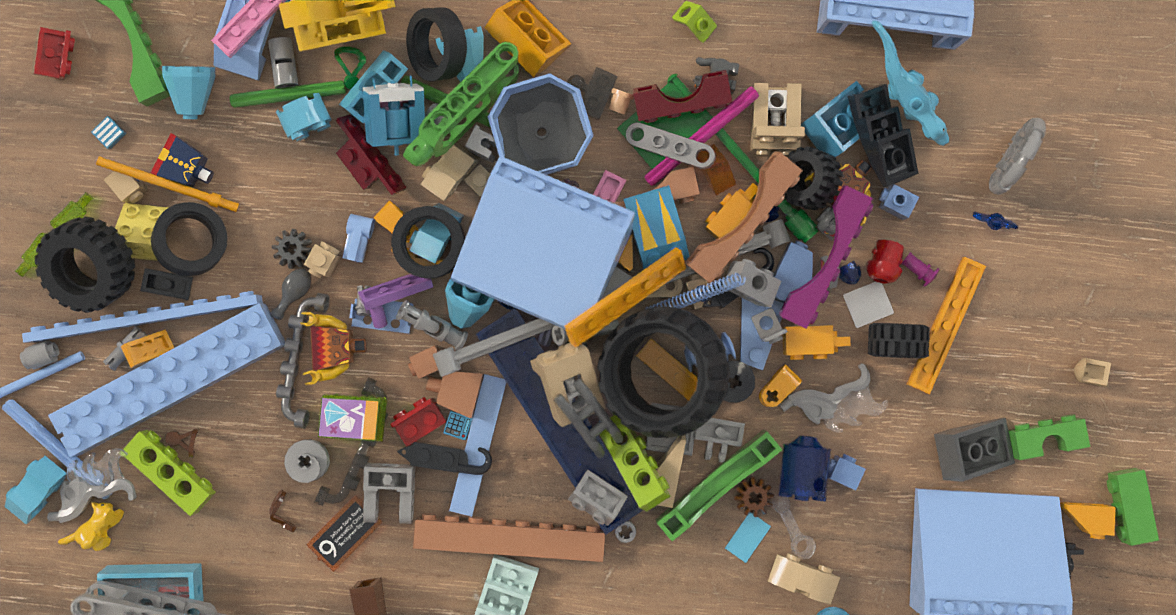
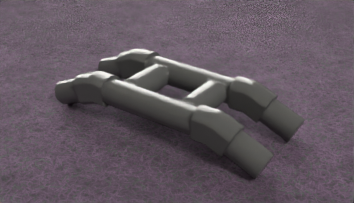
M579 378L573 385L588 405L576 413L562 394H559L553 400L586 441L596 457L603 458L605 452L595 437L605 429L616 443L622 442L623 436L591 390ZM594 412L600 421L589 430L583 423V420Z

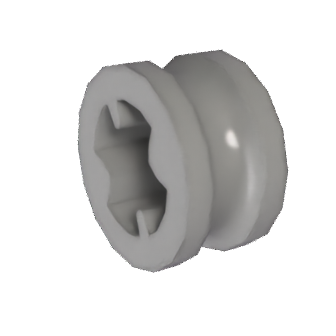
M622 520L615 527V535L619 541L628 543L635 538L636 528L632 522ZM627 525V528L631 527L632 531L629 532V537H624V534L620 536L619 532L622 531V526Z

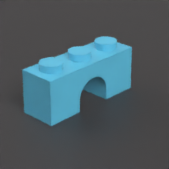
M383 50L339 105L364 124L363 87H372L373 78H375V85H384L390 83V81L397 83L408 68L391 53Z

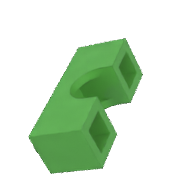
M1075 414L1061 416V420L1055 422L1052 419L1039 420L1038 425L1030 426L1029 423L1017 424L1015 429L1008 430L1014 459L1018 460L1044 456L1042 444L1045 438L1050 435L1056 438L1059 450L1072 451L1090 447L1085 419L1076 418Z

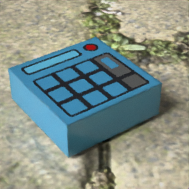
M450 411L443 433L466 440L473 418Z

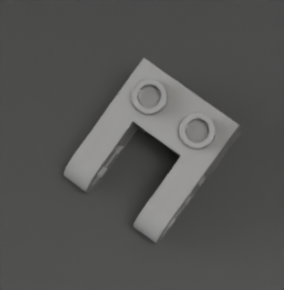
M368 463L364 466V522L377 523L379 489H393L400 492L399 523H413L416 466L388 463Z

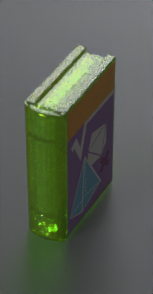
M337 393L322 395L318 437L383 442L387 399L372 395L353 396Z

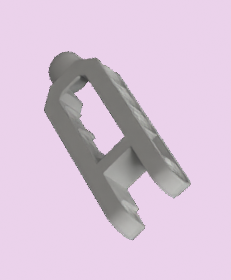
M108 581L94 582L86 590V593L79 595L71 604L72 615H190L188 611L191 608L197 609L200 615H226L218 613L215 606L209 602ZM94 589H102L105 596L94 595ZM143 598L150 599L153 606L142 605L141 600ZM80 601H87L91 606V611H82L80 609ZM165 604H174L177 611L166 610Z

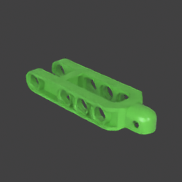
M509 42L496 46L423 119L419 127V135L406 148L403 157L412 165L418 167L427 163L433 155L438 157L445 154L495 104L502 89L516 83L519 78L517 47ZM504 51H509L513 54V57L510 60H503L500 58V54ZM513 69V75L505 77ZM477 83L471 92L467 90L470 84ZM454 100H462L455 108L451 107V103ZM480 101H482V106L480 108L474 109V107ZM444 116L438 125L434 123L437 117ZM464 117L467 118L464 124L457 125ZM450 133V138L447 141H443L445 136Z

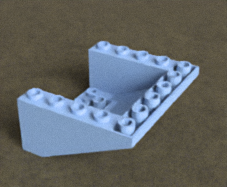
M820 0L816 33L840 35L848 24L873 27L872 21L876 20L885 29L933 34L932 47L955 50L972 35L974 0Z
M500 156L489 176L451 275V280L565 329L564 326L601 300L632 233L635 212Z
M915 488L909 603L911 608L920 615H1072L1073 600L1058 496Z

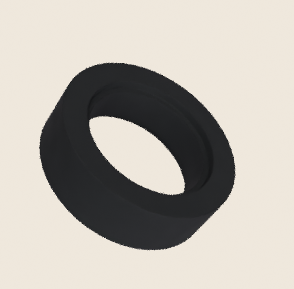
M445 7L423 8L414 13L408 24L406 34L407 53L413 69L422 79L427 81L447 80L456 77L464 66L467 54L466 35L461 21L452 10ZM434 22L440 29L444 44L443 58L439 66L433 60L429 48V33Z
M194 202L178 203L167 208L157 219L151 234V247L158 262L170 272L181 276H197L208 272L219 262L227 246V231L222 219L212 209ZM189 218L203 223L212 236L213 244L210 253L202 259L193 261L184 260L174 255L166 243V230L173 222Z
M434 206L417 207L405 213L396 223L391 239L393 255L398 264L408 273L421 278H439L454 270L465 241V234L457 219L447 211ZM426 219H433L443 223L449 230L452 239L451 250L448 256L441 263L434 266H422L416 263L410 257L406 248V238L410 229L416 223Z

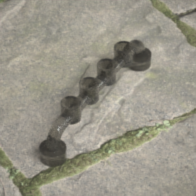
M368 377L361 395L370 398L374 394L378 398L377 430L378 425L384 426L389 414L384 412L388 402L387 395L383 389L376 385L377 380ZM375 433V440H361L339 493L329 494L330 488L322 485L314 503L321 506L325 502L331 504L340 503L346 499L350 490L356 491L361 479L356 476L359 469H364V466L367 465L370 456H367L366 453L369 446L375 447L379 438L378 434Z

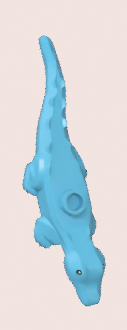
M873 20L872 25L880 35L884 45L885 69L890 83L888 84L889 98L899 100L906 119L916 120L921 123L923 133L928 139L944 146L949 143V136L946 124L934 112L935 107L939 103L938 96L931 91L927 92L923 87L924 76L915 70L907 72L901 66L890 35L880 22Z

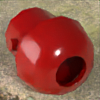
M882 239L876 241L875 248L872 250V260L866 262L868 276L878 283L889 284L895 282L903 272L900 264L903 262L904 246L891 240Z

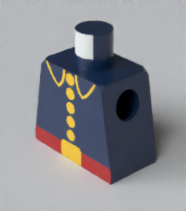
M172 133L168 137L150 172L159 177L191 187L195 186L197 180L206 184L210 183L214 175L213 171L205 168L208 158L182 138Z

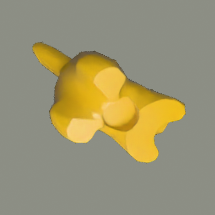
M92 502L91 505L94 508L92 517L79 526L75 533L59 539L58 543L66 545L76 541L77 544L81 545L82 549L93 548L95 551H101L108 547L111 542V538L107 535L108 529L120 522L124 511L121 509L113 511L111 503Z

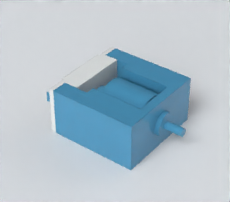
M411 75L410 84H398L395 81H390V83L384 85H375V78H373L372 87H363L366 142L372 147L394 146L395 156L399 155V146L410 144L419 135V127L425 118L424 88L418 84H412ZM408 100V102L403 103V106H400V101ZM379 102H388V106L381 108Z

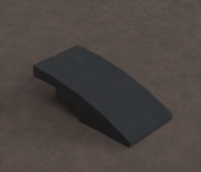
M880 84L848 96L860 141L882 186L888 187L919 174L910 128L903 129L899 107H891L887 84Z

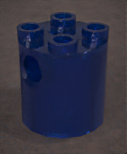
M798 435V438L791 443H783L778 496L792 497L795 495L794 499L800 501H809L810 497L815 501H826L831 448L823 447L818 442V438L812 436Z

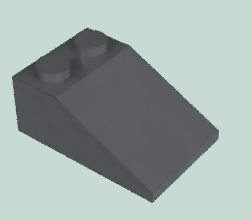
M1006 418L956 427L934 434L943 480L963 482L1015 464Z

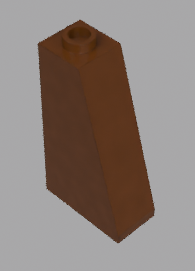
M381 577L360 580L350 589L354 615H387Z

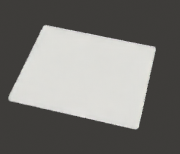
M874 282L843 295L856 328L894 313L882 283Z

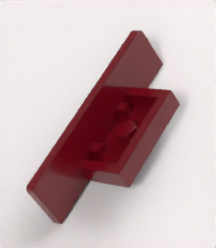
M351 114L337 118L335 121L349 140L336 154L361 188L366 190L380 179L391 195L404 191L406 186L402 182V178L393 170L387 158L381 154L376 146L372 147L366 142V133L360 126L359 121Z

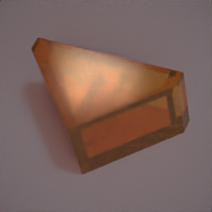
M712 144L710 147L716 155L714 164L710 168L701 170L714 194L717 196L735 186L736 181L728 160L715 144ZM705 150L697 154V160L700 163L708 161L710 157L709 152Z

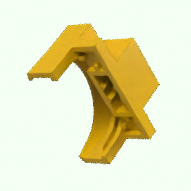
M290 0V2L279 4L284 29L294 28L299 51L386 34L381 10L395 7L394 0Z

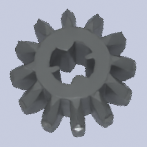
M292 229L290 234L286 230L282 231L283 239L278 236L275 237L279 245H272V249L278 250L273 257L280 259L279 265L284 266L287 264L289 269H293L295 264L300 268L303 267L302 259L306 261L308 257L306 253H310L312 250L306 246L310 245L312 241L305 239L306 233L300 232L298 234L296 229ZM291 244L297 246V249H294L296 251L294 254L288 251V249H291L289 247Z

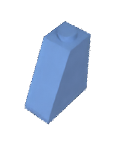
M799 241L787 244L773 277L781 281L775 300L784 303L789 292L800 288L812 279L813 252L807 250L809 246Z

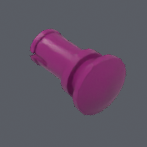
M911 252L902 262V265L918 276V280L922 279L925 281L923 287L928 286L939 272V268L934 271L930 268V264L926 265Z

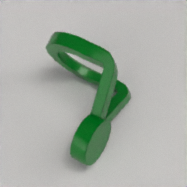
M343 46L335 49L334 58L347 74L344 78V84L351 90L359 80L357 74L366 63V57L357 48ZM353 53L358 57L359 63L352 73L343 63L339 54Z

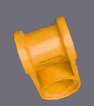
M389 200L374 216V219L386 230L393 233L396 223L405 213ZM416 225L410 229V235L406 238L407 243H409L414 231H418Z
M784 364L759 392L760 403L765 407L778 406L803 380ZM774 392L773 398L775 401H767L768 395L766 393Z

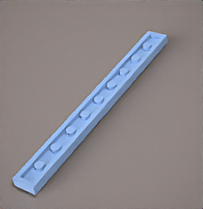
M254 291L239 293L240 297L231 299V295L216 297L217 301L214 302L200 299L194 300L193 305L185 306L184 303L170 304V309L162 310L161 307L147 308V313L138 314V310L123 312L124 316L115 318V314L100 316L99 321L93 322L92 318L79 319L75 325H69V322L55 323L54 328L46 329V326L31 327V332L22 333L23 343H35L252 307L258 303L263 304L262 295H254Z

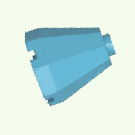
M481 26L476 27L477 32L475 33L472 28L464 30L467 41V54L464 66L457 75L460 82L483 60L484 35ZM441 38L435 39L437 47L443 55L444 44Z
M162 66V76L176 113L183 115V119H198V115L204 114L216 77L215 67Z
M451 279L445 289L449 318L452 324L459 328L471 327L489 311L495 300Z

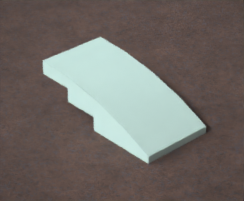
M494 554L475 615H525L539 568Z

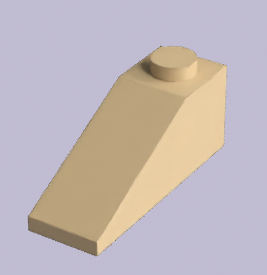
M686 435L678 436L657 462L659 468L656 470L660 477L664 476L670 486L667 490L671 496L658 504L659 506L673 508L686 444ZM648 475L647 481L643 480V486L650 482V475Z

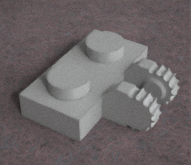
M711 418L703 426L696 429L694 439L707 441L704 459L710 460L712 457L713 442L721 443L718 459L719 462L724 463L728 445L741 447L745 423Z

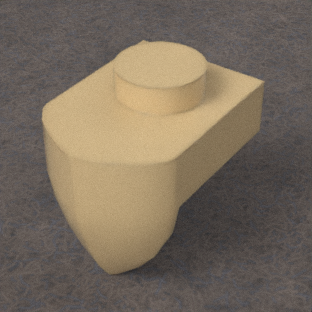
M1083 358L1074 367L1075 377L1082 383L1106 387L1111 363Z

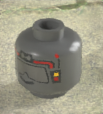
M827 206L816 219L818 222L817 229L829 240L834 241L835 216L833 207Z

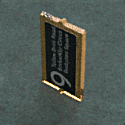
M356 495L306 544L318 556V561L322 560L333 572L382 523L379 518L377 523L364 522V503Z

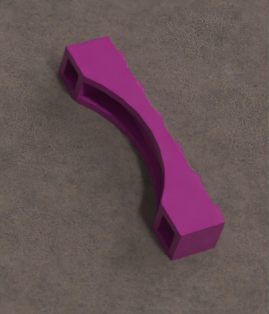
M843 185L833 205L835 237L829 257L821 270L810 281L800 288L789 292L779 312L781 317L807 329L809 324H814L818 316V312H816L820 303L824 304L829 295L827 288L830 282H835L840 273L838 266L841 260L845 261L850 254L851 248L848 247L853 238L857 239L862 230L860 223L863 217H868L874 204L871 203L872 197L847 185Z

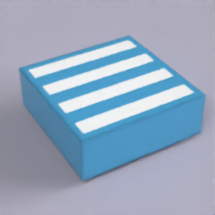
M109 116L91 131L109 150L127 134Z

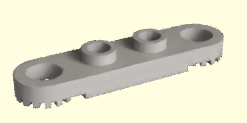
M633 123L626 131V139L634 147L700 169L710 168L714 164L715 152L707 144L642 123ZM636 129L644 131V137L640 141L632 139V133ZM704 150L708 151L710 154L708 161L704 163L698 162L697 154Z

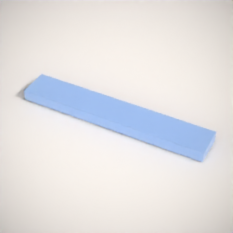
M484 374L465 447L469 465L481 466L485 463V456L478 451V448L482 447L487 451L490 450L507 379ZM458 474L449 511L470 517L473 516L483 474Z

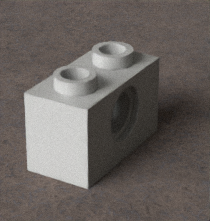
M743 259L742 262H731L726 277L738 273L741 277V283H743V277H745V284L728 291L757 306L772 307L781 284L780 280L773 277L774 273L766 269L756 268V263L747 259Z

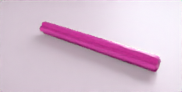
M752 86L746 89L688 139L705 143L759 97L758 92ZM666 157L645 175V180L651 186H654L681 162Z

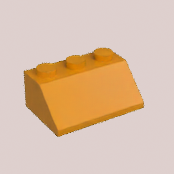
M512 0L497 8L484 27L500 44L509 42L517 47L518 62L533 77L546 70L571 45L563 34L529 0Z

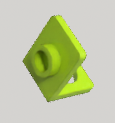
M685 1L672 17L674 21L687 25L702 43L707 40L717 27V24L701 5ZM691 8L690 12L686 16L681 17L682 13L686 9Z

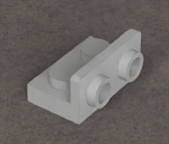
M587 470L568 500L572 502L576 509L586 511L592 515V518L597 523L609 525L617 516L628 496Z

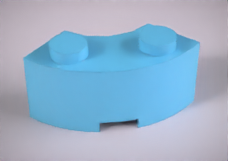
M441 203L434 205V207L447 211L461 223L464 217L463 214ZM426 219L423 226L412 234L409 241L412 246L409 251L436 263L445 252L448 241L452 240L450 232L440 221Z
M46 456L42 457L39 461L34 460L26 468L27 472L18 486L12 487L6 494L5 508L26 525L48 503L46 499L60 488L67 474Z

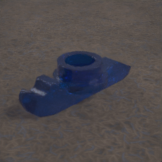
M976 211L973 212L974 218L987 222V225L992 230H999L1003 226L1006 229H1018L1019 227L1016 223L1005 219L999 213L989 215Z

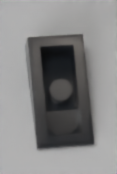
M145 268L140 291L189 300L193 277Z

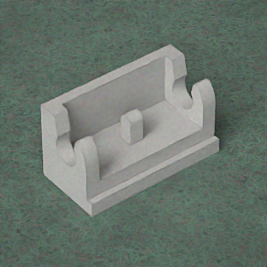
M475 125L465 147L469 152L491 163L496 158L489 150V144L496 147L493 136Z

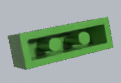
M1130 468L1107 473L1109 479L1107 480V488L1112 494L1113 503L1111 506L1115 507V517L1118 523L1116 533L1121 542L1133 546L1159 541L1145 470Z

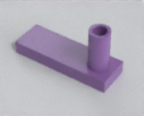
M408 274L359 291L358 295L365 310L370 311L374 327L379 329L388 324L383 308L384 304L433 288L431 279Z

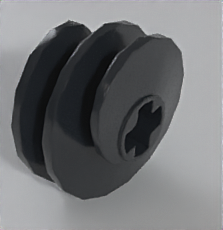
M728 361L730 366L729 378H734L736 375V380H739V384L731 388V383H728V390L724 401L738 403L746 400L752 394L755 388V376L747 364L740 361Z

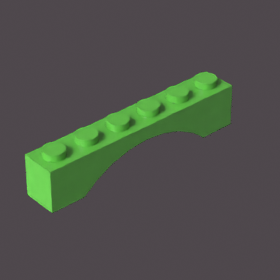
M96 0L110 8L127 30L133 53L132 73L129 82L139 103L148 107L169 97L170 94L160 66H162L161 60L150 48L152 41L146 32L143 33L140 26L143 24L141 17L136 11H133L130 5L133 3V0Z
M763 429L675 502L673 508H668L655 519L657 524L669 539L674 541L719 498L744 478L765 465L782 451V448Z

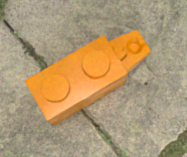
M752 183L745 192L740 188L733 195L728 193L720 202L723 206L720 211L716 213L713 210L707 217L705 222L708 225L704 229L716 239L723 237L733 230L750 210L754 202L752 198L757 193L758 186Z
M833 325L808 326L807 329L801 326L782 327V329H787L788 331L782 334L783 355H790V360L804 359V355L813 354V359H828L827 354L838 352V346H851L850 337H837V331H833Z

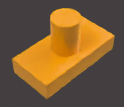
M165 329L127 342L121 346V349L130 367L133 368L174 349V346Z

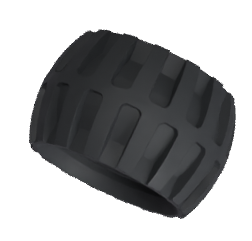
M653 307L641 310L620 322L603 344L604 349L597 365V370L600 371L599 390L600 393L604 394L607 400L606 406L611 414L616 415L621 420V423L632 431H637L653 438H673L688 434L708 422L717 412L726 396L730 366L724 344L706 321L691 312L674 307ZM657 332L669 334L686 344L695 357L698 369L697 387L689 402L679 410H662L648 404L638 394L631 378V362L636 348L646 337Z

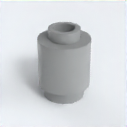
M45 340L26 347L20 353V360L26 369H38L56 362L60 351L56 343Z

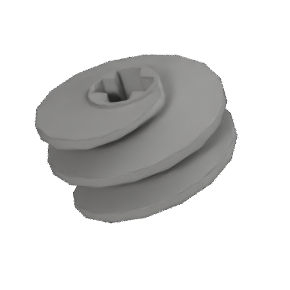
M305 439L294 443L288 449L284 465L292 479L301 483H309L321 478L327 472L330 457L326 447L320 442ZM309 456L311 464L305 465L303 463L305 461L304 458Z

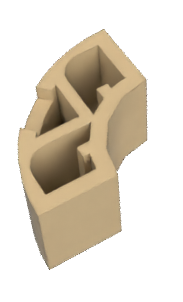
M455 143L445 154L441 155L442 158L433 166L429 165L422 175L424 180L421 185L443 201L456 191L461 180L464 182V179L480 160L479 157L469 152L459 143Z
M788 553L787 556L777 554L768 582L791 592H799L810 599L831 604L840 580L839 576L832 574L833 569L819 564L818 568L800 562V557Z

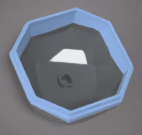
M550 73L504 87L488 115L499 157H504L544 175H551L576 167L593 138V132L580 89ZM542 128L545 129L546 134L544 136H539L538 130Z

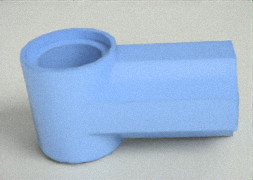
M350 214L346 226V234L348 235L343 259L363 263L368 239H371L374 231L375 219Z

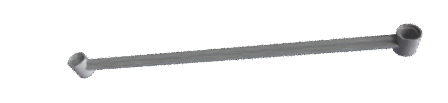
M780 219L763 226V232L755 234L747 244H743L739 248L738 256L768 244L771 248L791 241L783 220ZM686 265L687 269L682 271L680 274L675 276L666 284L684 278L696 272H694L691 268H689ZM616 289L604 293L601 300ZM539 318L454 351V348L450 347L432 355L440 376L443 377L461 370L460 364L553 329L554 324Z

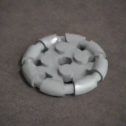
M1036 117L1028 120L1011 139L1013 142L1008 143V149L1005 153H1002L1003 157L996 164L995 167L997 169L991 174L989 179V189L993 194L1001 195L1010 190L1011 185H1015L1026 171L1025 166L1028 161L1034 159L1042 144L1041 139L1044 138L1046 133V123L1041 118Z

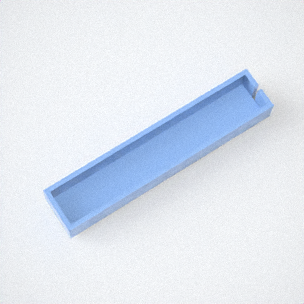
M258 303L48 416L58 434L63 433L64 437L60 439L69 457L79 456L284 347L285 339L274 318L271 316L267 305Z

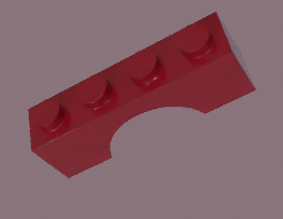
M726 70L703 74L698 88L692 94L681 98L666 95L657 84L633 88L638 120H644L645 123L657 121L658 117L667 116V118L679 117L682 112L687 111L700 113L704 111V108L712 106L715 109L728 106V103H732Z

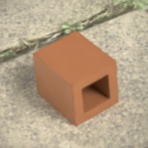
M437 345L409 357L411 363L408 366L413 376L417 375L421 379L439 371L432 355L440 351Z

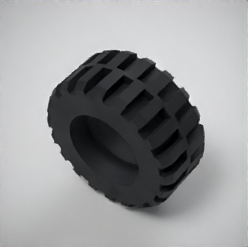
M92 217L74 218L45 234L41 238V243L37 245L36 253L38 254L35 255V265H38L36 269L37 277H40L42 280L40 284L43 289L46 288L49 291L48 295L52 299H57L59 301L58 304L63 307L70 306V310L77 312L82 310L85 313L99 311L123 296L130 289L131 281L134 280L135 271L132 269L135 268V259L131 258L133 254L131 247H127L125 243L127 240L123 235L119 236L116 233L117 229L113 226H106L107 223L98 219L95 221ZM74 248L82 251L92 260L97 270V281L87 277L78 268L74 258Z

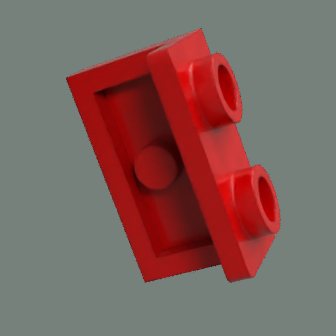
M40 27L33 75L64 80L65 74L70 75L72 61L67 60L68 51L73 52L75 38L70 37L71 31L66 30L63 32Z

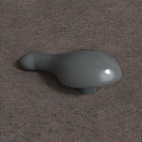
M301 268L294 270L284 279L282 283V300L272 310L271 316L273 318L281 320L288 306L308 292L312 280L308 270Z

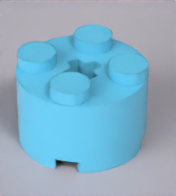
M319 93L313 94L314 99L308 100L307 96H304L282 106L284 111H276L288 139L292 138V140L298 142L308 138V132L317 130L321 132L331 127L329 124L331 117Z

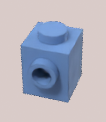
M893 184L888 189L884 188L878 199L881 203L878 208L905 220L909 218L919 197Z
M843 454L842 458L836 455L834 459L831 458L827 463L825 471L827 472L826 477L857 490L866 469L856 465V459Z

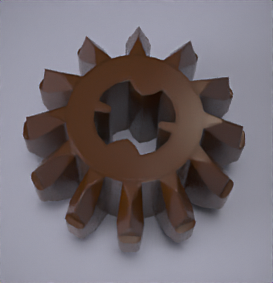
M754 476L750 477V484L743 479L741 482L745 487L742 489L736 486L735 488L736 491L741 493V495L734 496L735 501H741L736 507L739 510L745 507L744 515L746 516L750 514L751 510L754 517H758V510L764 515L767 514L764 506L766 505L771 508L773 506L767 499L775 497L773 493H767L771 490V485L763 486L765 480L762 478L756 484ZM751 492L759 493V496H757L759 499L756 502L749 500Z

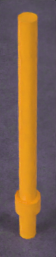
M101 156L96 161L97 166L207 202L209 206L215 208L219 206L234 212L238 210L239 203L224 199L220 194L214 192L210 194Z

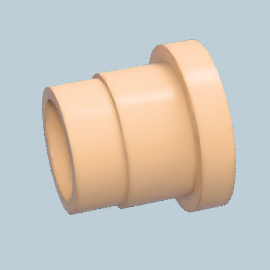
M612 88L611 93H613L609 109L625 115L630 101L634 99V95Z

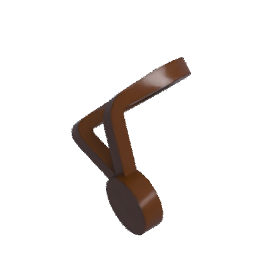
M199 428L182 435L177 431H170L165 436V442L169 446L181 445L188 451V457L194 458L195 452L193 449ZM191 436L189 446L181 439Z
M281 489L269 508L270 519L281 524L288 531L295 532L297 527L275 514L286 495V492Z

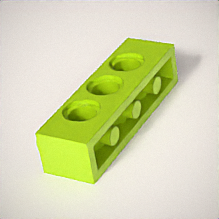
M614 415L610 418L619 428L622 436H628L627 442L624 445L616 443L606 429L600 433V436L639 508L649 511L671 497L667 490L670 486L664 476H659L656 470L659 467L655 459L646 453L647 445L640 435L637 436L635 431L625 427L621 420ZM635 455H639L638 463L631 465L632 458ZM646 475H650V482L643 486V478Z
M139 431L120 453L189 516L197 514L216 493L212 489L213 485L211 482L203 477L200 478L195 473L196 470L191 464L182 462L177 457L178 453L170 446L166 447L161 443L160 436L154 431ZM151 449H153L157 454L155 461L151 460L149 457V452ZM168 465L172 466L174 469V475L172 477L169 476L166 472V468ZM185 481L190 482L192 486L190 493L184 489Z

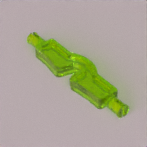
M85 192L77 202L70 201L50 221V225L56 228L74 218H82L87 213L84 208L93 197ZM42 232L38 234L31 246L21 256L24 261L15 270L21 277H24L31 267H38V265H35V255L38 254L36 253V248L41 243V238L47 233Z

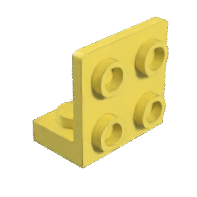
M131 203L123 205L115 229L118 230L116 233L119 236L123 235L127 240L125 242L127 247H131L133 252L131 258L158 261L152 251L151 234L157 219L169 207Z

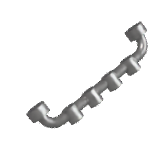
M318 293L316 297L303 300L298 307L297 314L291 315L288 322V327L294 329L293 337L287 338L285 341L284 350L290 352L289 360L283 361L281 364L280 373L281 375H286L284 384L278 385L276 397L282 398V413L288 420L294 422V427L305 429L310 417L309 410L298 409L296 413L291 410V400L295 393L294 382L299 370L298 359L303 347L302 336L306 328L300 322L307 323L306 315L301 313L307 312L313 306L316 312L326 313L330 301L328 294Z

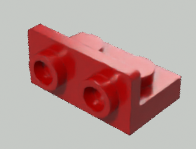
M423 397L413 404L415 407L413 410L407 413L404 409L393 416L395 421L390 423V425L396 429L406 447L447 422L433 398L426 400Z

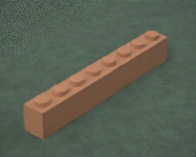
M423 513L422 517H417L415 520L413 549L603 562L605 530H600V526L586 525V529L577 528L576 524L564 523L563 527L553 526L552 522H539V525H530V521L516 520V524L506 523V519L493 518L492 522L483 521L482 517H469V520H459L457 515H445L444 519L436 518V514Z

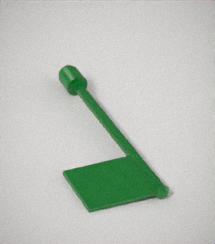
M676 73L669 76L667 85L661 89L666 95L675 98L686 97L692 94L677 77L678 74ZM704 108V111L700 113L687 111L682 112L679 117L667 118V116L658 117L657 121L645 123L644 120H638L636 111L617 130L626 139L628 127L633 123H642L690 138L713 117ZM723 128L719 130L715 135L759 184V169ZM636 129L632 133L634 141H640L644 137V131L641 129ZM632 146L651 169L666 158ZM785 199L778 205L788 220L784 224L798 240L801 239L806 243L818 232L815 222L803 209L799 211L796 208L793 209Z

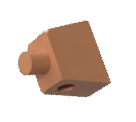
M456 371L443 376L442 379L429 376L426 390L439 393L437 404L466 417L473 418L484 374Z

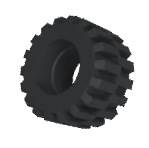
M799 147L797 152L791 151L789 153L788 159L798 166L802 172L799 175L800 179L797 184L792 188L789 187L783 194L785 196L784 199H787V202L811 210L823 209L827 207V203L831 204L834 201L833 197L835 195L838 196L840 193L838 191L839 186L843 184V181H840V177H843V171L839 170L841 165L836 161V158L829 155V153L812 147ZM814 168V180L806 189L805 178Z
M870 324L868 331V354L877 357L922 359L929 357L930 327L920 324Z

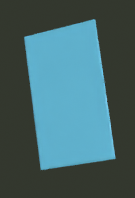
M750 512L725 549L746 563L771 526L760 518L754 517Z

